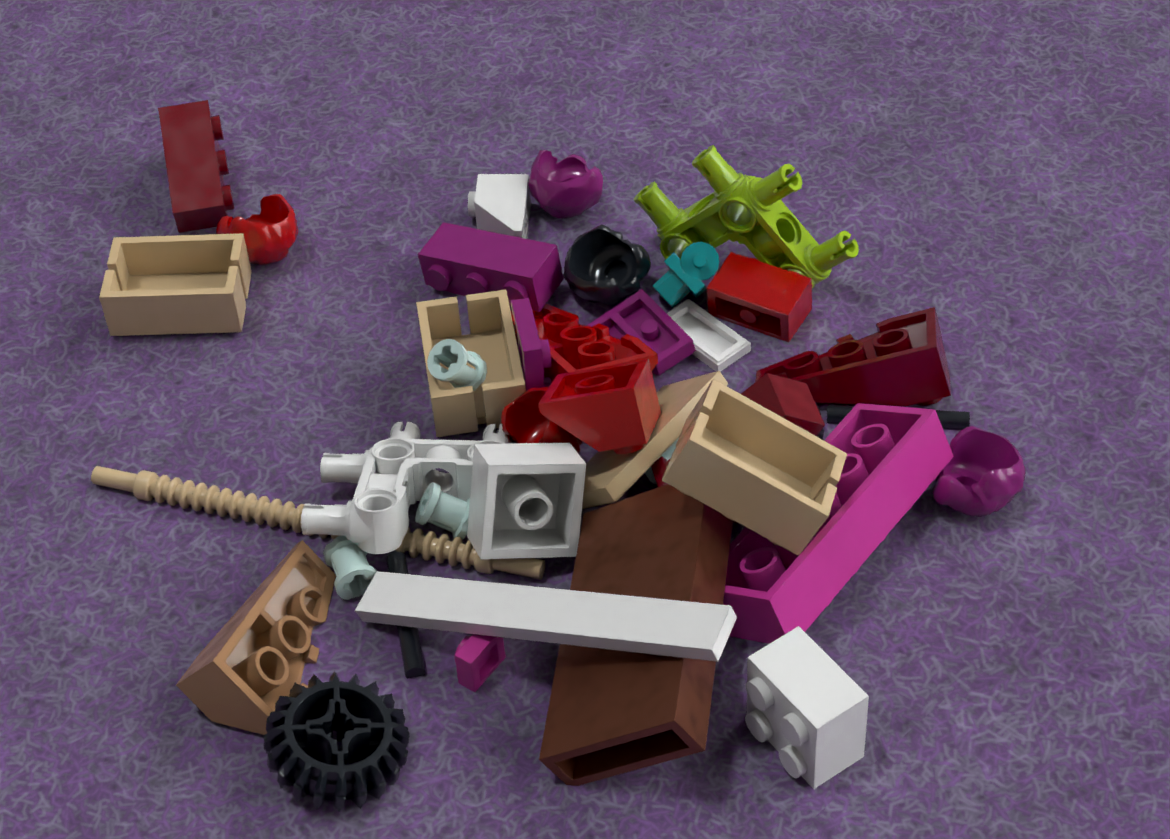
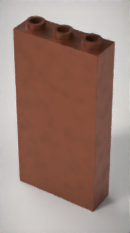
M669 484L584 513L570 590L723 605L733 520L726 518L722 513L697 499L681 493ZM560 644L539 760L566 785L580 786L705 751L716 661Z

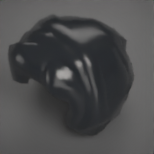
M601 224L575 239L565 258L563 277L570 289L579 297L589 302H601L614 306L622 299L639 291L641 288L640 281L648 274L651 260L648 252L642 245L631 243L629 240H623L621 232L614 231L608 226Z

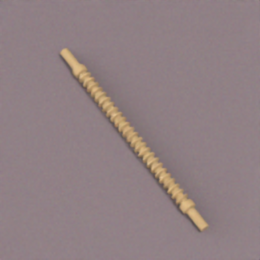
M96 466L92 471L91 481L93 484L133 492L134 496L140 500L151 501L155 498L157 503H163L167 499V503L170 506H175L179 502L180 506L186 509L191 504L194 511H200L204 507L207 514H212L217 510V514L220 517H224L229 512L232 519H237L242 515V519L245 522H250L254 518L258 525H262L266 520L271 528L280 523L282 530H288L292 526L295 533L302 531L301 514L304 504H300L295 508L292 501H287L283 506L280 499H274L270 503L267 496H262L257 500V496L254 493L248 494L245 498L242 491H236L232 495V491L229 488H224L220 492L216 485H212L207 489L205 483H199L195 487V483L192 480H187L183 483L179 477H175L170 481L168 475L159 477L157 473L146 470L134 474ZM408 527L402 544L396 549V552L402 553L409 551L411 558H416L421 553L425 561L430 560L434 556L439 564L448 559L451 566H456L458 562H461L464 569H469L471 565H474L477 572L492 574L494 570L541 580L545 571V560L536 558L480 559L470 540L466 544H463L461 537H455L453 541H450L447 534H442L440 538H437L434 531L428 532L425 536L420 528L415 529L411 533ZM318 534L322 539L328 536V534ZM331 535L333 540L338 537L337 535Z

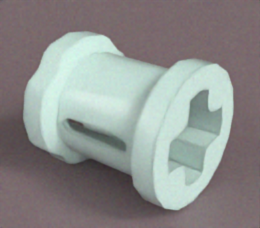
M442 340L434 345L429 353L427 364L431 375L440 381H449L454 388L472 386L473 391H475L486 378V362L477 353L466 351L464 346L456 340ZM439 363H441V364L445 365L446 367H448V370H447L446 368L440 366ZM469 363L470 365L474 366L475 369L471 368L466 364Z
M432 482L421 498L415 522L421 525L429 522L452 532L453 538L461 537L463 540L468 530L470 498L466 501L441 491V486Z
M338 536L325 546L323 555L326 564L334 569L336 575L334 585L337 594L342 599L348 600L364 595L376 570L368 564L367 552L362 551L358 543L347 540L346 536Z

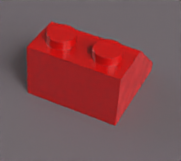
M649 359L558 374L538 404L540 414L598 452L614 449L616 454L632 453L640 450L644 444H647L661 414Z

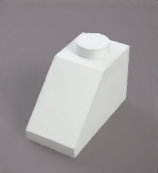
M478 174L476 191H469L468 214L469 217H476L477 229L527 239L531 209V196L528 187L529 174Z

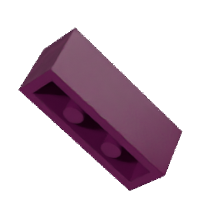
M444 222L418 253L425 284L436 290H445L466 296L506 289L510 306L511 300L529 298L532 310L537 312L542 310L564 279L557 245Z

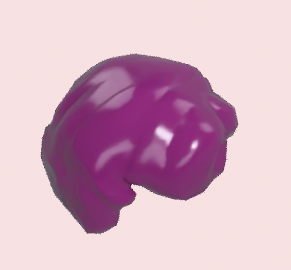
M540 150L531 167L528 187L532 197L535 198L545 212L556 218H571L581 215L585 210L599 202L603 186V175L599 168L594 166L588 170L586 160L576 154L569 155L560 162H557L558 159L552 156L551 151Z
M974 426L966 427L959 431L950 442V448L954 457L935 479L937 483L933 487L934 500L940 505H948L954 510L969 516L982 517L990 515L992 512H998L1011 502L1017 493L1022 491L1026 474L1022 456L1006 437Z

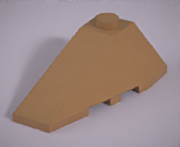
M303 540L297 543L199 653L176 686L212 722L263 735L267 734L266 721L268 716H270V712L275 711V703L278 701L279 696L289 697L290 689L294 683L308 688V685L301 683L305 663L315 664L317 662L319 648L312 644L310 645L313 626L326 621L336 577L334 572Z

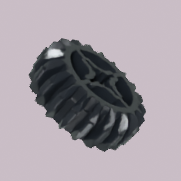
M335 671L330 676L329 682H322L313 674L308 681V688L294 683L290 689L289 697L279 696L278 701L275 703V711L270 712V716L267 718V734L264 735L263 748L266 750V754H268L267 765L270 772L278 773L277 782L280 785V789L294 786L293 795L296 802L307 795L313 796V804L316 810L324 804V800L334 801V806L338 812L344 807L345 800L351 799L360 809L366 803L367 794L380 800L382 794L385 793L386 784L394 785L398 780L400 769L406 764L408 756L406 747H408L410 734L408 727L404 726L405 716L403 709H394L395 701L393 700L392 693L378 696L379 688L376 681L363 687L359 685L360 680L357 674L349 682L340 681ZM333 730L336 731L337 739H332ZM337 742L342 743L341 751L337 750Z

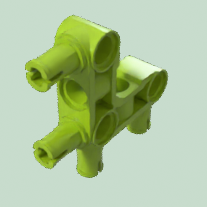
M714 145L699 153L691 163L715 190L713 193L684 210L683 208L678 209L659 189L655 181L650 183L649 186H645L634 197L635 203L640 205L658 227L656 231L661 239L660 250L665 259L674 252L681 260L682 253L686 247L696 242L708 243L716 248L729 240L732 242L738 241L739 244H745L759 261L812 278L813 289L815 284L825 280L830 275L833 267L856 257L859 252V246L855 239L845 244L842 243L851 237V234L847 231H841L829 240L818 244L782 202V198L797 192L802 187V178L799 172L788 178L786 177L794 171L795 168L792 165L784 164L765 178L743 175L742 173L737 174L718 153Z

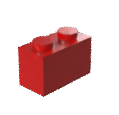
M730 252L707 286L708 313L716 318L790 342L812 310V278L761 262L755 258H748Z

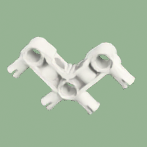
M397 422L391 428L390 438L377 442L370 450H366L364 454L323 453L320 465L322 483L346 482L358 483L353 500L348 501L347 505L304 504L301 514L303 535L329 534L346 536L347 540L358 543L362 551L371 554L392 552L400 547L409 527V506L415 504L416 501H421L430 483H437L441 486V491L466 501L470 498L474 444H511L513 440L502 431V424L499 426L498 433H495V424L488 425L483 432V441L420 439V429L416 424L407 422L405 430L402 431L403 422ZM436 468L444 469L449 473L439 472Z

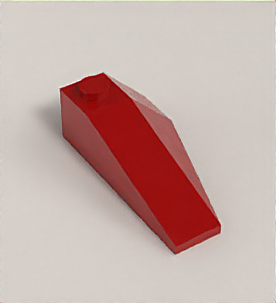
M545 304L540 312L533 311L540 340L548 339L551 367L543 369L544 378L550 377L551 382H553L558 374L649 359L651 371L658 364V354L637 337L626 334L620 340L610 336L609 327L602 324H596L592 327L579 324L578 315ZM511 310V316H512V321H513V326H514L516 341L518 342L517 329H516V325H515V321H514V316L512 315V310Z

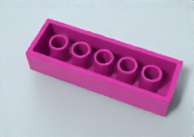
M862 403L855 405L824 440L847 453L840 480L835 486L837 490L829 517L799 556L781 546L773 544L767 538L747 527L730 543L723 605H730L737 616L729 635L730 637L770 644L798 626L806 632L954 457L935 409Z

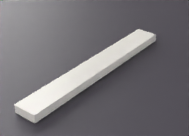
M376 571L355 609V612L363 622L717 662L737 619L730 605Z

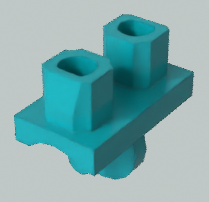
M696 242L686 247L682 253L681 260L673 252L664 261L669 271L653 287L672 308L689 292L697 298L706 290V286L702 281L713 277L719 268L720 261L717 251L708 243Z

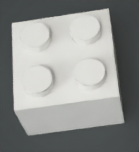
M570 443L474 444L467 537L480 559L576 557L580 534L586 463Z
M799 626L748 657L746 724L758 741L765 742L768 740L779 752V759L783 767L793 778L802 776L815 789L864 757L869 696Z

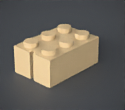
M243 233L113 238L107 262L109 270L105 271L99 296L110 336L242 332L246 310L245 299L248 298L252 274Z
M506 289L466 295L470 334L462 335L457 297L416 302L436 437L478 431L477 425L484 423L487 426L495 424L496 428H499L503 408L526 392ZM445 339H453L462 344L466 351H472L480 355L481 359L487 364V374L484 382L473 391L472 386L454 388L449 381H440L432 376L428 370L427 360L434 345ZM439 363L440 366H442V367H444V368H446V369L448 370V367H446L445 365ZM469 363L466 364L471 368L475 369V367L470 365Z
M713 379L686 419L677 441L676 449L671 456L662 481L675 487L681 493L691 496L722 513L726 518L736 521L762 535L773 544L781 546L799 556L829 517L837 490L835 486L840 480L847 453Z

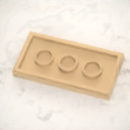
M716 371L663 386L657 392L661 414L647 444H644L640 450L628 454H616L614 449L597 452L586 463L582 509L617 502L679 438L686 419L711 381L714 379L725 386L728 385L721 372Z

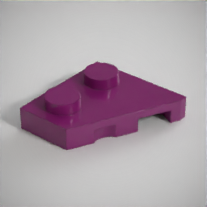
M643 289L586 325L590 327L596 324L609 327L610 336L620 340L626 334L639 338L658 354V364L652 370V373L656 375H661L696 351L692 338Z
M529 298L511 300L525 389L527 391L530 388L548 387L552 383L551 378H544L543 369L551 367L548 339L540 340Z

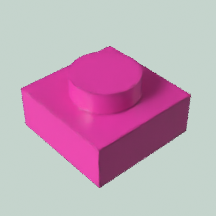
M473 634L466 636L460 642L454 655L459 684L473 692L479 689L506 658L503 637Z

